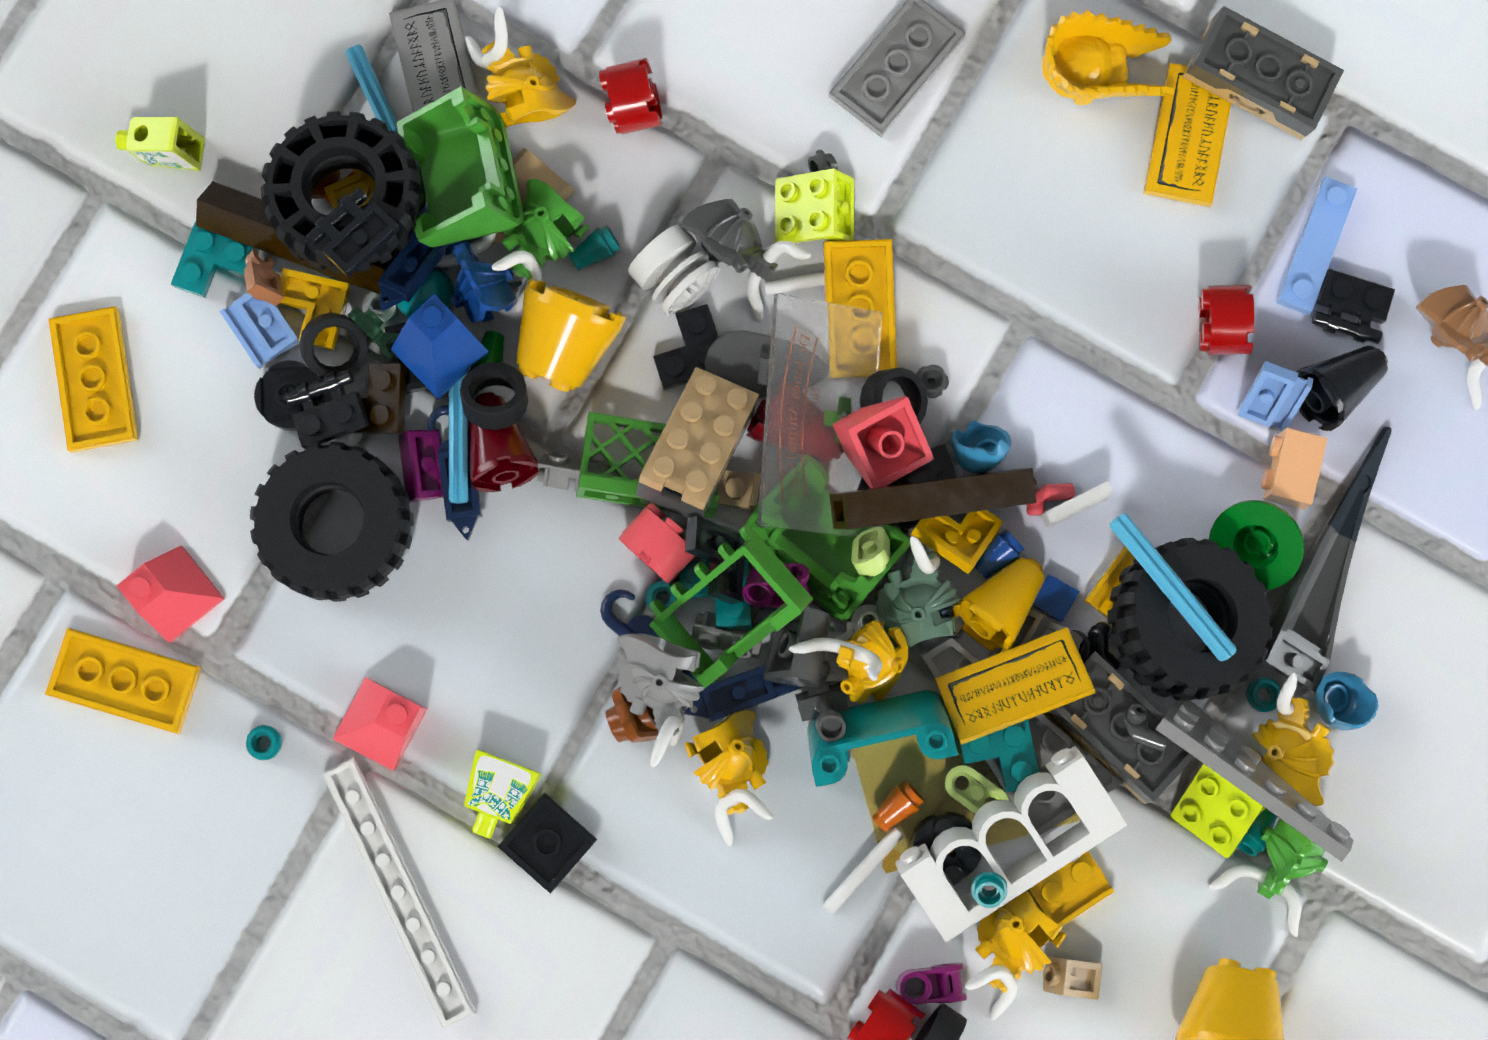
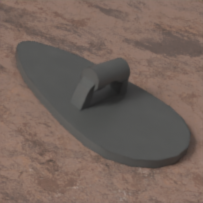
M744 330L727 332L718 337L708 348L704 361L705 371L758 393V398L768 397L770 394H774L769 391V388L777 378L783 377L790 342L762 333ZM791 343L785 378L794 386H797L800 391L805 386L811 352L800 350V353H798L799 348L805 349ZM812 354L806 388L818 383L827 374L825 364L814 354ZM793 360H794V362H797V363H800V364H804V365L802 366V365L795 364V363H793Z

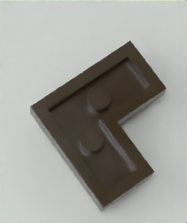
M369 364L368 398L361 399L370 426L349 434H404L406 365Z

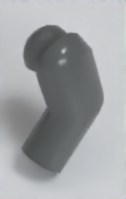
M1131 705L1124 713V723L1130 738L1137 743L1163 752L1168 738L1159 731L1150 728L1146 717L1148 711L1143 705Z

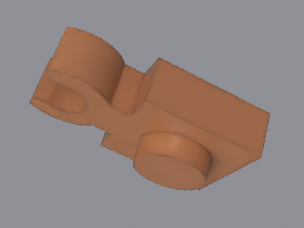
M254 248L245 258L247 267L244 269L247 293L257 300H264L277 306L284 298L280 274L272 271L275 261L270 255L263 261L258 255V250Z

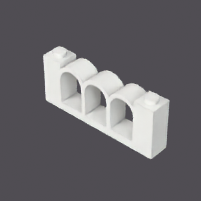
M1076 746L1071 749H1062L1053 755L1051 762L1045 765L1050 773H1035L1026 777L1016 789L1014 803L1008 800H994L984 804L975 814L972 821V830L966 827L947 829L934 839L930 850L925 843L919 847H911L904 851L900 859L895 862L901 877L945 942L1128 825ZM1057 791L1067 798L1081 822L1045 844L1028 816L1029 805L1032 799L1039 793ZM1003 818H1013L1020 821L1026 827L1039 849L1003 871L986 845V834L989 827L996 821ZM959 846H971L983 854L993 871L1002 876L1007 883V896L1000 905L994 908H985L974 900L971 893L961 898L943 871V862L951 850ZM993 886L983 887L986 890L995 889V887Z

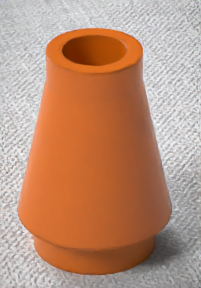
M905 780L901 785L896 784L880 808L872 816V819L884 832H887L894 825L920 811L919 806L925 800Z

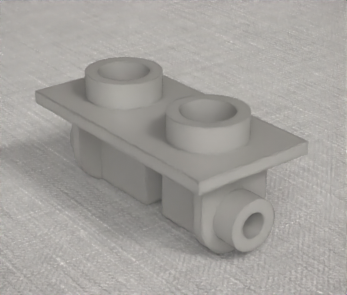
M554 451L549 452V454H543L538 462V467L543 468H539L537 481L543 482V486L568 490L570 478L576 479L574 488L576 492L581 460L571 459L568 454ZM592 458L589 460L588 472L603 474L611 468L609 465H604L603 461Z
M705 611L704 614L697 613L691 636L702 648L726 650L750 630L724 631L716 629V614ZM751 623V629L758 624ZM762 640L740 658L752 657L758 659Z

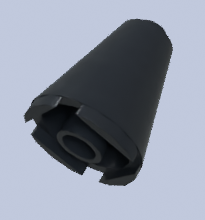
M1368 345L1297 370L1296 372L1299 373L1298 377L1305 380L1308 377L1313 378L1312 388L1299 408L1302 416L1308 422L1315 419L1318 423L1322 424L1319 429L1323 431H1332L1339 427L1387 373L1388 360L1384 352Z

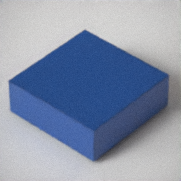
M1049 574L1032 606L1059 622H1063L1080 591Z

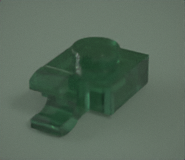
M356 306L347 316L380 348L384 357L392 361L394 356L388 351V345L396 341L399 334L383 332L380 327L384 323L372 310L368 309L364 313Z

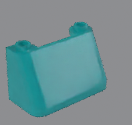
M931 690L918 691L849 707V710L838 712L845 721L846 732L840 740L835 742H827L820 738L816 729L817 718L812 719L807 728L811 766L816 787L837 783L846 775L848 762H850L848 750L902 737L916 735L921 752L931 759H944L958 755L945 703L937 692Z

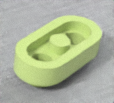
M873 527L863 531L853 540L851 561L860 575L872 577L883 572L890 558V539L883 527Z
M960 765L953 767L944 778L946 793L974 815L989 797L995 800L1009 801L1007 794L969 766ZM960 776L967 779L968 786L965 790H959L955 786V781Z

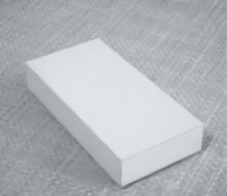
M1108 481L1044 512L1041 518L1046 527H1051L1108 499L1113 491Z

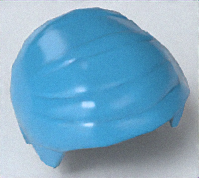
M976 420L971 421L963 433L955 429L951 435L952 448L958 464L965 471L974 474L987 473L1000 464L1009 453L1012 443L1007 431L998 426L981 424Z
M1340 671L1329 673L1322 678L1315 690V707L1318 714L1327 725L1343 731L1359 729L1370 723L1371 719H1374L1377 714L1376 711L1379 705L1376 694L1366 686L1363 679L1355 674Z

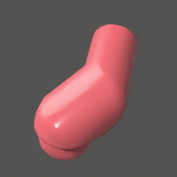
M1058 483L1041 486L1035 493L1036 503L1025 504L1027 505V514L1029 516H1039L1045 512L1044 503L1074 498L1075 488L1073 484Z

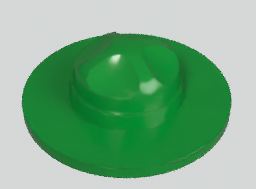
M1247 500L1233 504L1218 516L1210 530L1209 540L1216 541L1219 544V548L1228 546L1239 554L1238 558L1242 562L1247 561L1256 572L1253 574L1258 581L1263 582L1266 590L1277 588L1288 582L1296 574L1304 556L1302 532L1292 516L1272 503L1260 500Z

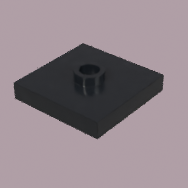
M544 793L497 847L551 894L598 839L549 795Z

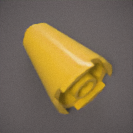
M1018 558L963 597L960 602H957L952 608V612L956 619L960 615L965 622L961 627L964 632L975 642L992 652L996 647L1001 648V652L1012 648L1045 581L1042 566L1032 558Z

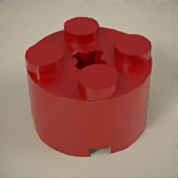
M647 58L606 67L605 70L599 71L602 89L607 91L610 102L605 103L607 117L610 123L613 122L616 134H628L663 124L660 120L663 118L656 83H653L651 78L648 79V74L652 73V69Z
M1215 285L1202 289L1198 302L1199 318H1205V323L1202 325V331L1199 332L1200 351H1207L1208 355L1252 353L1253 343H1248V334L1254 333L1253 294H1249L1252 289L1251 285Z
M889 989L886 994L879 990L867 1007L872 1011L865 1024L858 1020L847 1039L910 1040L917 1029V1026L912 1023L915 1017L923 1020L926 1014L892 989Z

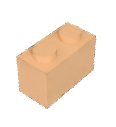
M1285 428L1278 436L1274 435L1269 447V455L1273 456L1271 468L1265 470L1261 481V488L1265 489L1263 499L1303 510L1311 506L1328 438L1291 428Z

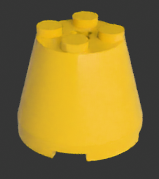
M529 278L523 299L516 363L519 365L518 371L532 379L537 380L538 377L550 379L549 385L564 392L575 390L576 387L581 388L622 330L627 315L621 312L609 314L610 308L604 303L563 287L560 288L553 285L552 287H545L546 282Z
M1226 958L1219 959L1218 965L1207 967L1177 1031L1175 1040H1284L1279 983L1275 980L1276 972L1261 967L1254 968V970L1241 968L1240 962Z

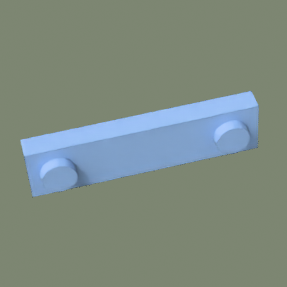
M1326 176L1321 181L1277 299V304L1306 315L1312 312L1358 188Z

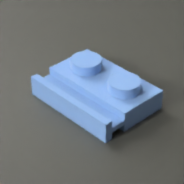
M249 293L234 301L233 305L227 309L223 308L219 311L259 369L264 367L263 365L270 360L273 361L299 343V338L279 308L264 300H257Z
M1265 361L1239 407L1238 416L1269 428L1271 425L1280 428V432L1289 427L1310 392L1313 378L1308 377L1305 380L1298 377L1299 373Z

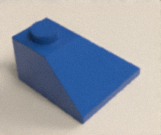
M435 294L407 319L391 348L394 354L438 400L489 353Z

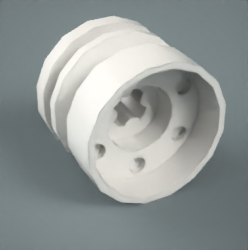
M679 224L668 228L653 239L636 256L628 269V274L643 290H648L658 285L652 295V300L655 304L662 303L661 310L666 316H672L699 299L720 272V267L715 261L707 262L709 254L706 251H699L691 255L696 246V240Z

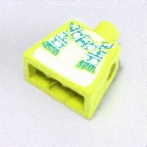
M133 117L130 120L129 130L117 131L115 143L118 150L128 151L148 165L200 171L205 138L178 117Z
M476 750L464 802L465 807L479 812L471 832L491 839L498 820L514 824L543 774L487 752Z

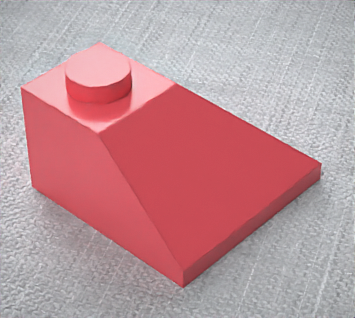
M906 396L862 407L832 424L846 456L870 488L887 486L934 459L909 398Z
M179 546L144 563L116 585L136 612L169 643L174 641L225 599L183 546Z
M365 677L333 740L395 771L427 708Z

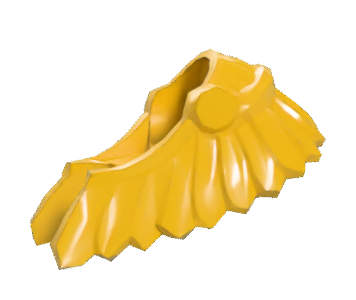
M1088 9L1082 14L1073 11L1069 16H1061L1059 22L1051 26L1050 35L1047 36L1045 54L1042 59L1043 75L1056 93L1066 98H1073L1076 105H1087L1093 99L1114 96H1172L1175 93L1174 87L1127 82L1128 67L1126 57L1136 58L1141 54L1166 47L1172 38L1169 33H1158L1156 28H1145L1144 24L1134 26L1131 20L1122 21L1119 17L1108 18L1103 13L1094 15Z

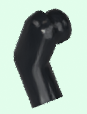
M1098 622L1090 628L1087 634L1091 643L1090 654L1096 651L1116 670L1121 663L1109 651V635L1112 634V628L1106 622Z

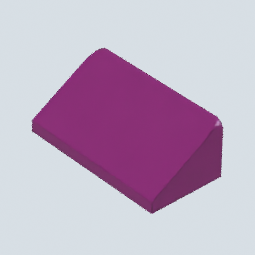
M439 429L432 431L407 430L404 434L399 435L398 441L404 488L409 495L410 501L418 502L443 498L437 455L438 448L441 445Z

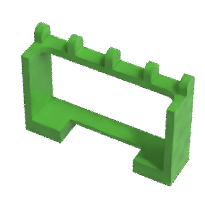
M744 525L739 530L746 543L736 551L727 543H723L718 547V552L724 561L712 571L702 562L694 567L695 574L701 580L689 590L680 582H675L670 587L672 594L677 598L672 604L666 607L660 600L655 599L649 605L651 611L657 616L649 626L660 638L675 645L701 652L699 668H696L694 672H690L704 688L727 672L738 658L774 630L778 632L801 614L813 600V597L749 525ZM744 555L785 603L712 660L672 613Z

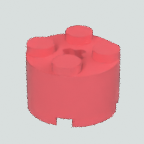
M649 502L618 539L669 584L695 555L685 552L686 536L683 539L681 538L684 530L669 517L663 522L662 519L665 517V514L653 503Z

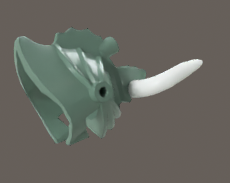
M915 536L910 537V545L915 558L912 560L914 564L911 566V577L904 580L900 569L888 572L889 581L878 591V600L875 603L878 610L877 616L883 618L885 622L884 630L889 636L894 649L898 645L888 634L889 628L900 627L906 637L908 647L931 638L951 636L957 631L956 616L941 618L939 610L960 602L961 599L956 596V588L950 587L949 580L944 582L938 578L940 570L936 569L940 565V555L928 546H926L927 552H925L922 543Z

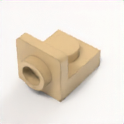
M726 470L718 488V505L754 511L757 504L766 496L768 483L762 482V473L755 472V475Z
M1047 956L1051 963L1046 964L1043 970V990L1045 992L1062 996L1099 999L1102 963Z

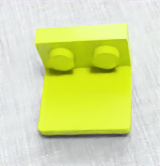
M833 168L776 179L775 243L778 241L801 243L820 239H827L829 241L854 240V178Z
M1203 764L1174 808L1171 817L1222 856L1229 858L1258 815L1266 808Z

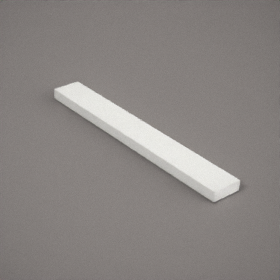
M353 757L323 772L322 775L442 1029L444 1030L477 1013L357 759Z

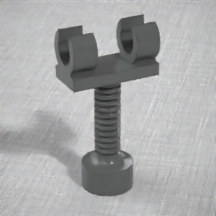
M841 682L829 685L830 691L811 696H809L808 691L795 694L802 722L817 718L816 729L818 735L827 742L840 740L846 732L845 721L842 715L838 713L849 710L846 694L840 687Z

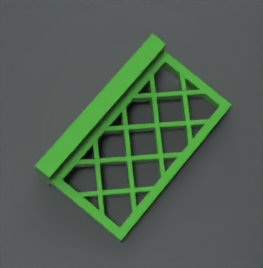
M588 412L576 497L645 508L650 501L636 496L639 478H628L621 470V467L635 459L643 469L646 462L640 454L652 445H656L666 424ZM594 423L608 425L616 435L601 444L593 434ZM633 429L642 430L650 440L637 450L625 437ZM620 440L631 454L616 463L606 451V448ZM591 443H593L596 449L590 453ZM599 453L611 466L603 474L588 472L589 460ZM616 472L618 476H612L611 474ZM718 488L703 517L712 518L718 509ZM654 504L659 510L672 512L666 508Z

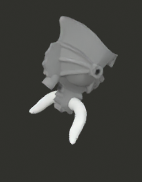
M624 634L617 638L627 657V663L620 667V676L618 678L621 685L620 692L625 695L628 702L632 703L630 712L636 715H644L646 706L653 709V715L655 716L653 721L656 722L655 727L658 729L659 734L652 751L650 765L651 767H656L662 759L668 744L670 743L671 746H675L681 737L685 722L682 706L691 708L693 701L699 700V692L704 690L703 685L682 673L683 670L694 672L696 668H699L701 652L684 648L662 638L647 634Z

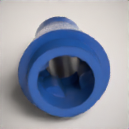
M1005 529L1001 534L996 533L974 567L987 579L1016 559L1021 558L1019 554L1025 549Z

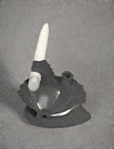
M733 199L718 200L697 207L682 219L679 226L693 233L701 241V247L709 254L710 261H715L717 264L724 262L728 266L732 265L737 273H742L747 268L751 270L747 281V296L756 320L761 322L764 306L759 293V285L761 279L766 280L778 267V264L774 261L779 255L785 253L796 259L806 260L811 257V253L803 250L791 241H778L770 245L767 250H762L758 230L751 220L753 217L752 213L746 208L740 209Z

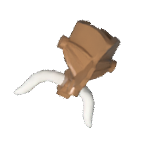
M1467 285L1443 288L1431 293L1415 308L1432 327L1431 341L1435 346L1453 347L1462 354H1465L1469 362H1472L1467 372L1466 383L1473 409L1478 410L1483 396L1480 386V375L1483 369L1488 366V313L1486 310L1488 308V301L1483 296H1479L1476 299Z

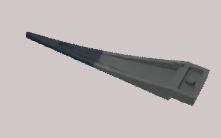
M1384 427L1381 430L1269 626L1273 627L1271 641L1266 643L1265 648L1268 649V653L1263 663L1286 678L1291 673H1295L1298 678L1297 684L1309 691L1315 692L1331 661L1335 631L1353 551L1368 499L1392 432L1391 427Z

